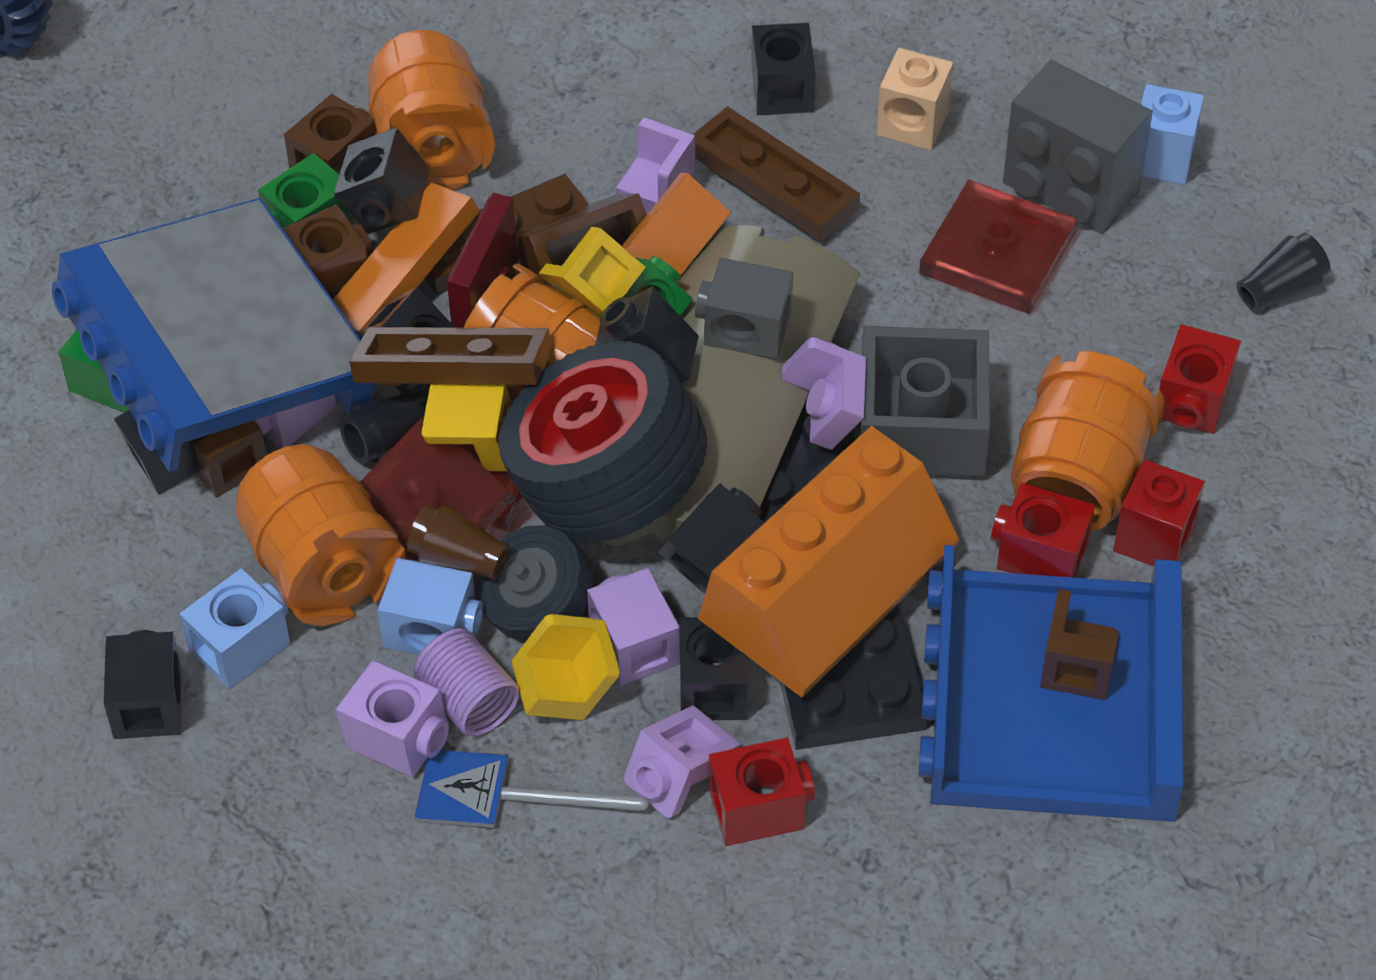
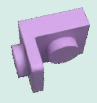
M814 337L809 338L782 366L781 378L786 382L810 390L806 402V411L811 415L810 442L832 450L864 418L866 357Z
M692 705L641 730L624 774V782L639 796L646 798L649 804L663 816L671 818L681 812L690 787L709 777V754L739 748L741 743Z

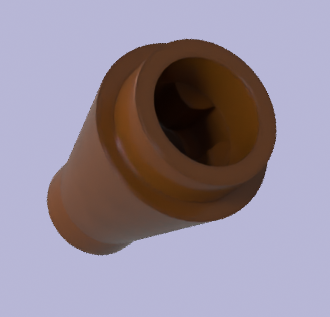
M426 504L417 515L407 542V551L418 556L421 563L471 572L491 580H496L499 577L510 550L508 543L496 539L446 504L439 508Z

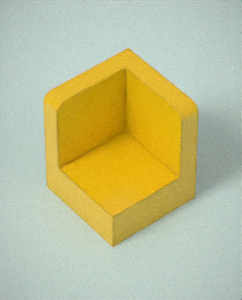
M591 227L562 266L546 263L539 272V275L559 292L572 299H578L586 304L588 309L598 315H602L603 311L613 301L625 296L646 267L604 230L598 227Z
M430 384L421 432L425 442L428 444H473L485 471H507L501 460L498 443H500L498 439L501 433L500 427L503 425V419L507 415L508 408L512 406V400L506 385Z
M557 614L546 615L511 660L525 713L531 716L584 720L620 674L605 620Z

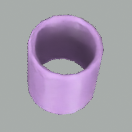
M456 628L440 634L424 647L417 657L413 670L414 678L440 690L445 713L466 736H478L489 732L502 723L516 706L519 698V686L467 629Z

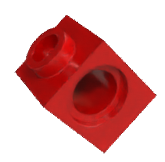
M1180 324L1160 381L1159 390L1164 396V413L1161 419L1172 422L1179 427L1194 428L1214 434L1233 381L1241 340Z
M1144 459L1121 505L1113 552L1154 566L1155 559L1180 561L1196 526L1205 481Z
M1021 482L1012 506L1002 503L993 523L990 540L1000 543L996 569L1015 574L1076 578L1089 545L1095 505Z
M788 737L709 754V793L725 847L804 830L806 802L815 800L814 784L807 761L796 762ZM767 787L775 791L769 794H759L753 792L752 789Z

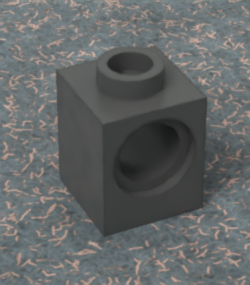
M719 258L713 281L703 280L701 282L696 301L695 317L705 319L704 345L778 359L791 314L794 272Z

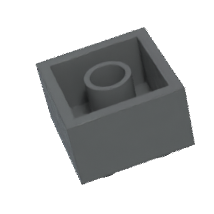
M1050 59L1011 103L1003 183L1014 188L1021 195L1031 197L1064 214L1071 221L1081 223L1103 235L1140 192L1153 110Z
M863 326L862 356L866 357L864 418L859 422V437L870 426H873L923 462L928 474L985 476L990 434L989 330Z

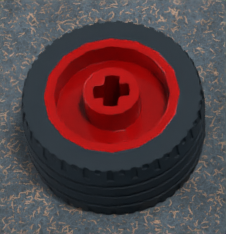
M610 341L604 344L598 343L595 346L591 345L585 349H579L575 353L568 354L563 359L554 362L550 367L545 368L537 385H526L524 390L520 391L519 396L514 399L512 406L507 410L506 417L503 419V425L500 427L501 433L498 438L500 441L498 443L499 453L507 473L536 516L545 525L565 533L575 542L582 541L583 543H588L589 541L593 543L609 541L613 538H620L623 535L627 536L663 516L676 502L682 499V496L688 492L689 487L694 484L695 478L700 474L701 466L704 465V457H706V448L708 447L706 429L699 411L674 370L655 350H651L646 345L635 344L631 341Z

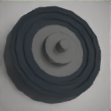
M547 525L525 526L506 534L500 541L508 543L510 550L502 572L496 580L478 575L476 587L478 600L483 601L482 611L494 627L503 634L526 642L546 615L557 614L581 617L588 604L587 590L592 588L593 574L589 558L580 546L565 533Z

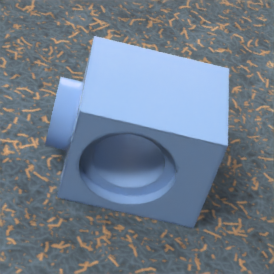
M1146 84L1141 105L1153 110L1142 177L1186 185L1196 143L1204 95Z
M396 558L377 610L383 647L420 655L424 647L434 638L452 629H467L474 637H477L483 618V601L475 600L473 573Z
M242 568L179 613L188 651L229 690L290 644L285 619L289 610L280 597L279 592L266 582L260 586ZM245 623H246V625L234 627V626H236V625H238V624H245Z

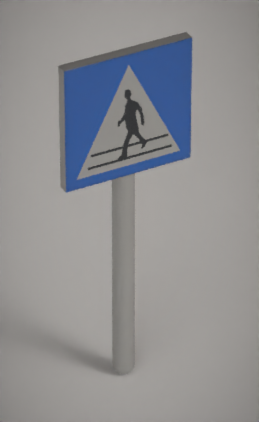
M440 750L436 756L428 757L414 819L415 822L495 828L501 800L637 811L646 810L649 802L644 797L504 787L509 762L508 755Z

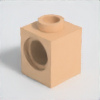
M898 47L879 89L877 136L932 150L949 113L954 62Z

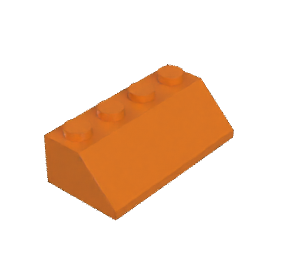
M870 426L711 572L698 619L802 698L929 574V570H933L943 561L944 545H953L954 549L957 547L959 538L923 462L876 428Z

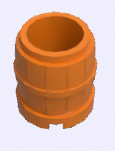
M419 29L401 33L386 42L374 57L368 74L370 96L368 107L370 116L375 119L376 135L396 127L430 168L425 189L431 182L451 190L459 189L469 183L468 174L475 171L480 164H482L483 171L491 163L496 146L489 113L484 108L486 102L481 80L476 74L467 51L451 37L431 30Z
M517 263L512 266L516 276L511 280L505 275L500 274L479 299L464 328H549L553 350L544 367L545 369L568 354L575 353V351L585 349L591 345L595 346L600 327V316L588 309L586 304L578 299H572L558 290L545 285L544 278ZM526 385L518 388H507L512 402L519 396L520 391L524 390Z
M1078 351L1075 361L1059 364L1061 354L1052 358L1045 367L1037 386V402L1031 414L1023 423L1019 433L1020 442L1011 470V482L1014 487V496H1016L1022 482L1094 504L1095 511L1091 531L1104 528L1108 522L1114 520L1120 514L1121 505L1144 460L1148 441L1158 430L1164 413V396L1158 389L1155 398L1152 392L1144 386L1147 375L1138 367L1114 356L1093 351Z
M305 444L283 447L266 455L256 463L239 485L236 496V516L245 537L251 545L253 556L258 564L277 582L280 597L302 623L325 626L341 623L357 616L351 606L360 603L368 595L374 604L377 603L384 594L396 558L406 559L405 550L398 541L396 531L390 523L377 513L371 504L370 495L367 490L350 475L333 454L324 449Z

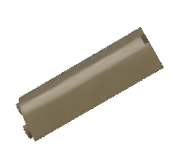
M732 225L718 228L681 275L682 279L677 284L693 298L681 314V317L699 335L690 378L681 383L696 405L706 429L708 447L706 448L707 454L704 457V465L701 466L700 474L697 475L694 484L689 487L688 492L669 511H666L663 516L627 536L623 535L620 538H613L603 542L616 547L653 533L665 543L719 483L729 491L731 488L743 491L759 507L761 506L810 390L782 380V366L809 338L814 337L826 342L832 341L861 274L828 249L794 234L790 243L764 237V228L760 226ZM719 258L794 272L791 314L778 359L704 345L705 319L695 317L696 301L701 282L703 280L713 281Z

